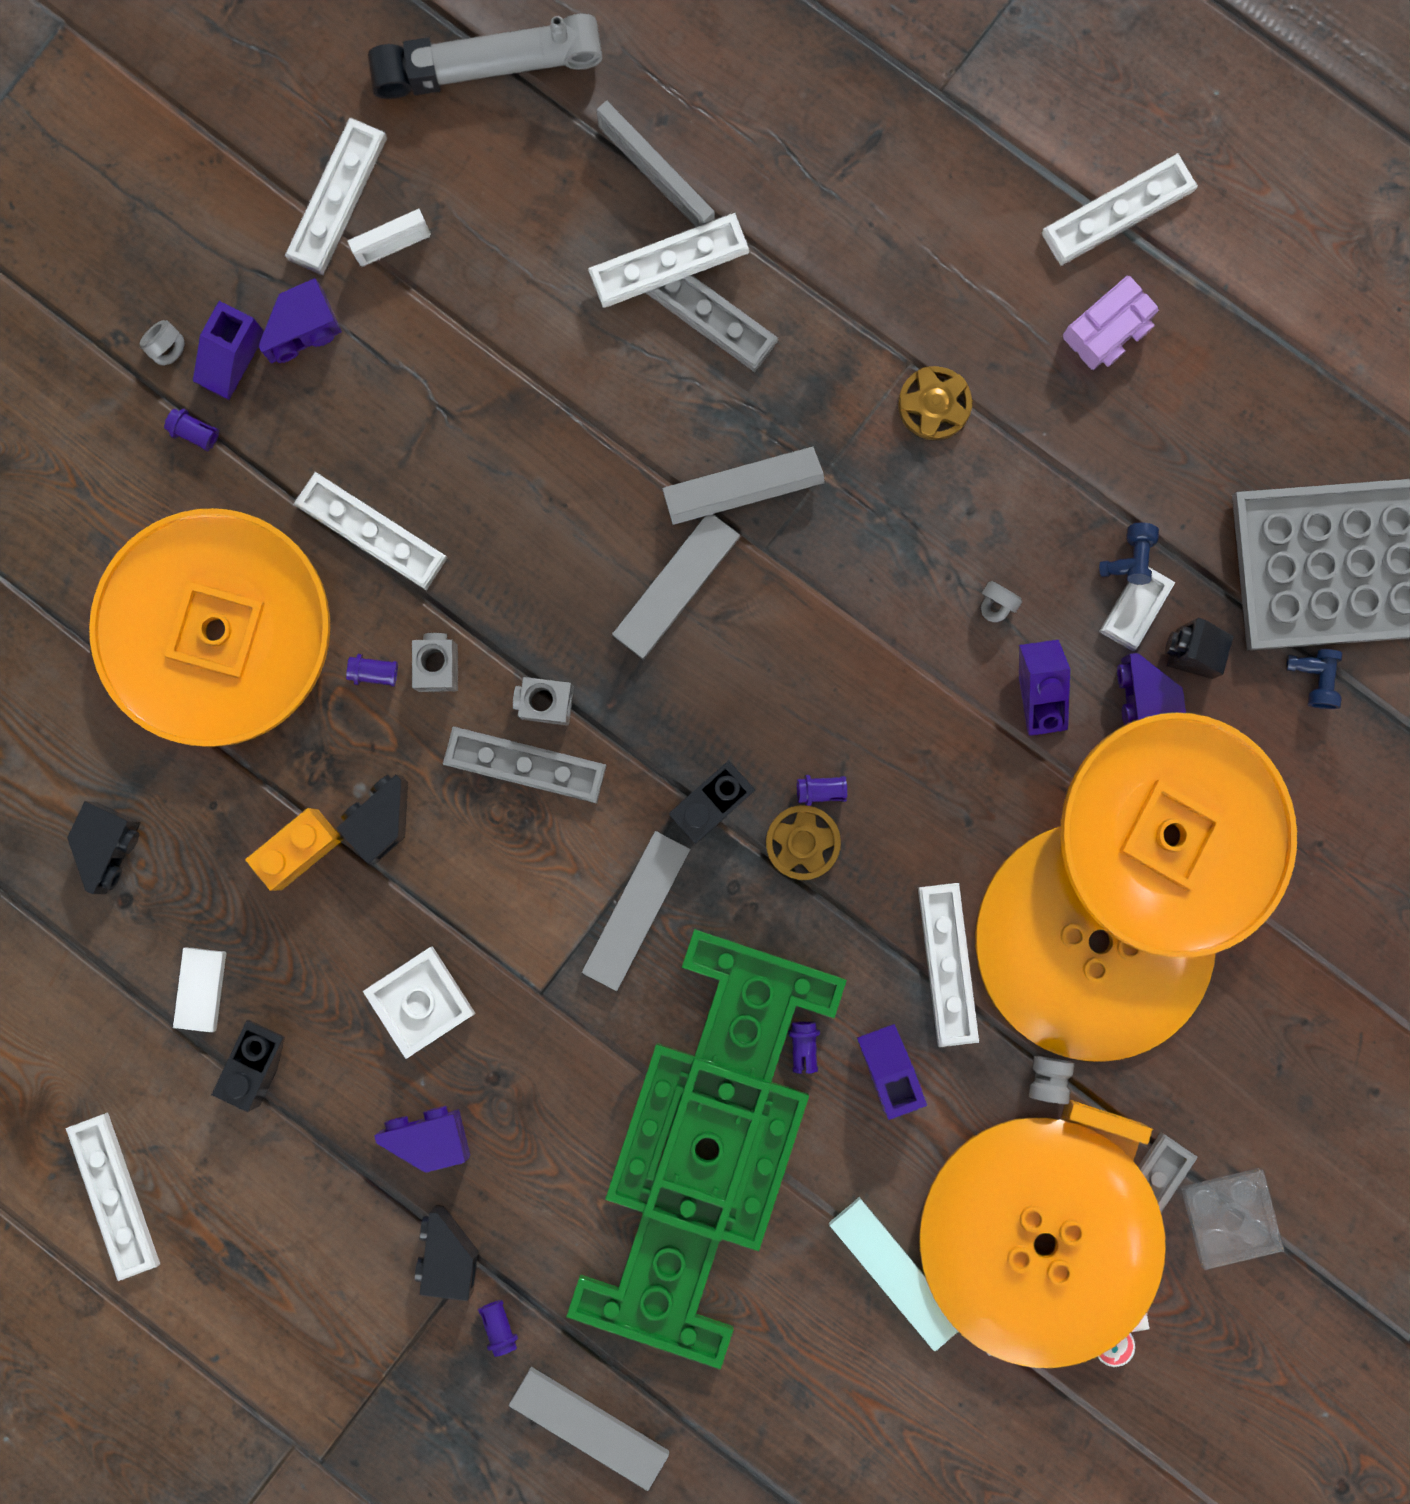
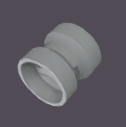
M1034 1056L1032 1069L1036 1075L1035 1081L1030 1084L1028 1097L1046 1102L1069 1104L1071 1091L1068 1089L1067 1084L1068 1079L1073 1076L1075 1063L1055 1058Z

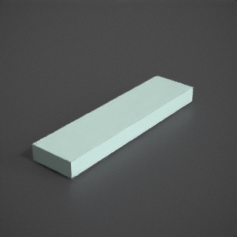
M860 1197L829 1222L830 1227L934 1352L959 1332L949 1322L935 1301L925 1275Z

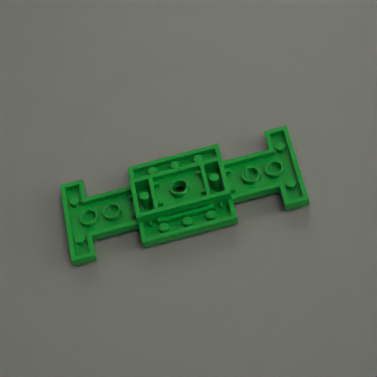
M694 929L682 968L719 980L695 1056L658 1043L656 1044L605 1200L643 1212L619 1287L580 1274L566 1317L721 1370L733 1333V1326L696 1314L721 1239L759 1252L809 1099L808 1093L772 1082L795 1008L798 1006L835 1018L847 980ZM703 1138H711L718 1143L719 1152L715 1158L704 1160L697 1155L695 1150L696 1144ZM661 1154H662V1158H661V1161H660L658 1170H657V1172H656V1169H657V1166H658V1163H659V1160H660V1157H661Z

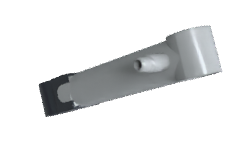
M575 14L564 19L560 16H554L551 19L550 26L432 44L430 37L403 41V47L395 44H383L375 46L368 52L373 94L382 99L404 97L411 92V87L414 95L417 96L441 92L440 85L564 65L571 69H587L598 65L603 58L597 20L589 14Z

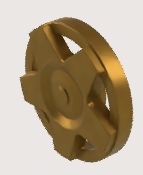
M928 366L916 371L905 381L898 400L899 414L905 426L915 435L928 440L946 439L958 433L966 424L972 410L971 391L967 382L960 374L958 375L948 368ZM936 375L946 377L948 380L941 382ZM917 381L918 391L906 394L910 386ZM961 394L964 396L965 409L957 402ZM908 413L920 416V427L911 420ZM942 422L955 425L948 430L937 432Z
M800 805L784 810L773 820L766 836V849L772 864L782 874L793 879L809 880L823 875L834 865L840 852L841 839L837 825L827 813L812 806ZM797 813L793 824L781 823L788 815ZM815 815L821 817L830 828H818ZM773 839L782 846V850L777 858L773 851ZM834 846L832 855L825 864L822 852ZM798 864H802L810 873L801 874L790 870Z

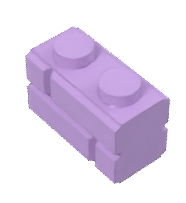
M1127 275L1070 324L1064 332L1063 338L1075 352H1078L1079 357L1090 369H1096L1102 362L1109 367L1126 351L1122 347L1124 343L1131 337L1138 342L1155 326L1151 320L1159 311L1158 306L1147 294L1142 292V288L1132 277Z

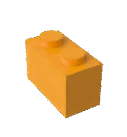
M307 808L245 860L270 891H280L337 846L343 839L318 809Z

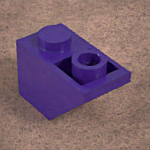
M315 278L278 295L259 342L261 352L270 363L290 361L298 356L299 351L310 346H324L330 343L335 335L342 332L325 292Z
M218 301L200 334L193 382L230 400L263 335L264 330L257 321L245 313Z
M1059 639L1019 645V681L1029 736L1068 730L1070 666Z
M1139 653L1129 654L1121 658L1122 665L1117 666V680L1121 689L1125 688L1127 704L1122 706L1124 726L1133 721L1154 715L1186 713L1184 693L1181 686Z
M895 1024L856 1037L884 1114L889 1120L927 1106L915 1070Z
M447 1106L424 1111V1119L409 1122L408 1116L384 1122L385 1129L374 1135L376 1144L425 1173L465 1163L471 1156L460 1111L458 1109L448 1112Z

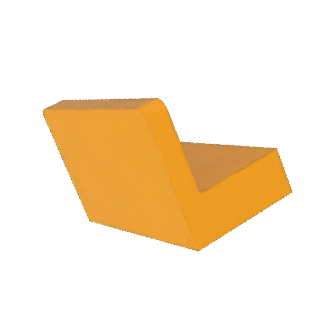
M1069 1100V1104H1064L1060 1117L1062 1120L1077 1123L1106 1137L1121 1148L1133 1161L1139 1142L1148 1145L1152 1128L1143 1123L1073 1100Z

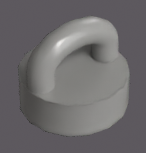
M162 320L153 325L140 340V348L159 365L173 363L184 351V338L168 320ZM175 342L170 353L161 355Z
M988 581L981 593L986 596L981 605L982 615L991 622L1002 621L1008 616L1010 611L1016 613L1023 602L1022 598L1001 585ZM994 602L1001 605L1000 610L996 613L991 611V606Z

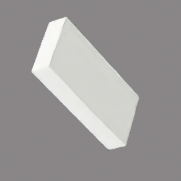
M417 209L348 240V243L360 266H365L430 237L429 235L431 234L420 209Z
M1150 567L1148 569L1152 571L1151 582L1145 585H1136L1128 581L1099 631L1131 651H1135L1175 584L1174 581Z
M183 948L173 1028L215 1032L217 1030L226 952Z

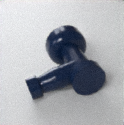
M1134 523L1127 528L1126 536L1127 542L1134 547L1133 558L1112 562L1101 561L1099 564L1101 577H1108L1111 574L1127 575V580L1132 584L1145 585L1151 582L1152 571L1148 569L1150 548L1155 546L1159 540V528L1150 523Z
M1321 649L1317 652V658H1297V656L1288 655L1286 671L1298 670L1305 673L1319 674L1318 689L1309 693L1308 706L1320 709L1341 708L1342 697L1337 691H1334L1337 662L1342 661L1343 653L1341 651Z

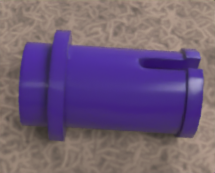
M173 409L167 416L164 424V429L169 431L170 437L175 439L181 437L207 452L210 451V448H213L219 435V429L189 416V412L186 409H181L180 411Z
M358 654L357 657H349L346 679L354 681V685H359L360 682L395 687L398 662L365 659L362 654Z
M805 775L804 779H797L798 803H805L806 806H811L812 802L847 801V781L845 776L811 779L810 775Z
M793 1022L792 1030L788 1031V1036L792 1037V1072L802 1074V1070L805 1069L804 1057L806 1058V1074L818 1072L816 1036L820 1035V1030L816 1029L815 1022Z
M497 1300L478 1308L490 1342L487 1345V1349L492 1350L494 1357L507 1354L517 1348L515 1341L518 1339L517 1334H512L503 1307V1300Z

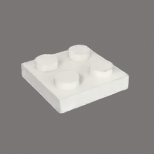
M433 946L363 991L405 1059L476 1014Z

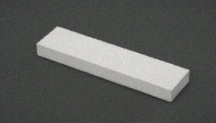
M349 118L285 254L288 261L320 275L324 274L387 140L384 132Z
M1176 154L1047 226L1041 234L1060 266L1189 195L1198 186L1179 154Z
M733 213L588 269L602 307L606 308L748 254L749 248L737 217Z
M316 472L294 503L303 512L425 590L428 589L447 560L444 554Z
M959 883L918 887L938 1047L979 1043Z
M105 1113L66 1128L117 1280L126 1279L160 1265L109 1114Z

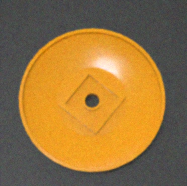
M210 508L184 511L167 516L141 530L111 560L99 581L91 607L89 623L90 646L94 664L103 686L117 706L138 725L159 737L191 746L216 747L232 745L256 738L281 724L295 712L312 691L321 674L329 647L330 612L328 600L320 577L309 558L296 543L273 525L257 517L227 509ZM213 620H222L225 625L224 635L218 640H209L206 635L207 625Z
M1190 713L1159 714L1133 721L1115 730L1093 748L1081 763L1068 788L1063 805L1060 836L1062 855L1069 880L1077 897L1087 912L1108 933L1123 943L1150 954L1190 958L1214 954L1234 946L1254 933L1269 918L1281 901L1291 879L1297 851V826L1292 800L1285 782L1271 759L1249 737L1236 728L1207 716ZM1169 824L1175 825L1180 832V840L1174 847L1169 846L1164 840V830Z
M1061 826L1053 828L1028 840L1016 849L996 871L982 898L975 930V948L979 971L987 993L1002 1016L1015 1030L1036 1045L1057 1055L1076 1060L1105 1062L1129 1058L1151 1050L1175 1034L1195 1012L1210 983L1216 953L1190 958L1165 957L1138 950L1108 933L1087 912L1077 897L1063 860L1060 837ZM1096 930H1103L1109 936V946L1102 953H1095L1089 946V938Z
M1029 1117L1010 1120L983 1130L961 1145L941 1167L930 1186L921 1215L919 1244L922 1267L931 1293L949 1322L976 1347L994 1357L1013 1364L1034 1368H1058L1086 1362L1102 1355L1125 1339L1140 1323L1152 1304L1161 1282L1165 1261V1231L1160 1208L1150 1184L1134 1161L1121 1148L1099 1133L1077 1123L1055 1118ZM1042 1233H1049L1054 1236L1056 1241L1054 1251L1045 1256L1037 1254L1034 1250L1036 1237Z

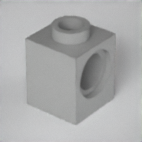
M425 633L423 634V640H412V688L418 692L458 691V644L452 639L447 640V634ZM435 652L443 653L445 658L443 667L436 672H429L426 668L427 658Z
M523 677L522 686H516L514 690L513 709L519 710L518 717L522 720L569 726L574 686L569 682ZM540 691H548L553 697L552 705L545 711H536L532 706L534 695Z

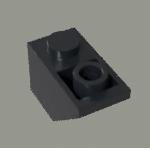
M1196 618L1177 628L1176 632L1172 631L1165 647V654L1170 655L1167 667L1210 679L1222 676L1234 636L1205 619Z
M728 760L668 814L689 838L697 844L756 790Z
M397 774L392 778L389 775L381 778L370 789L373 795L362 805L360 802H356L341 815V819L344 822L336 828L368 864H377L405 838L408 781L403 776Z
M84 801L67 839L85 891L91 894H107L108 890H112L117 885L121 877L122 869L119 867L125 854H129L138 842L139 832H137V829L141 822L103 804Z
M246 1020L211 1095L246 1112L259 1107L278 1070L285 1037L255 1022Z
M436 1205L430 1211L429 1216H423L421 1223L420 1241H426L424 1257H418L415 1269V1282H421L419 1295L468 1301L474 1292L479 1251L444 1206Z

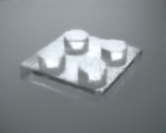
M1260 1168L1181 1187L1200 1265L1203 1269L1208 1270L1284 1251L1265 1174Z

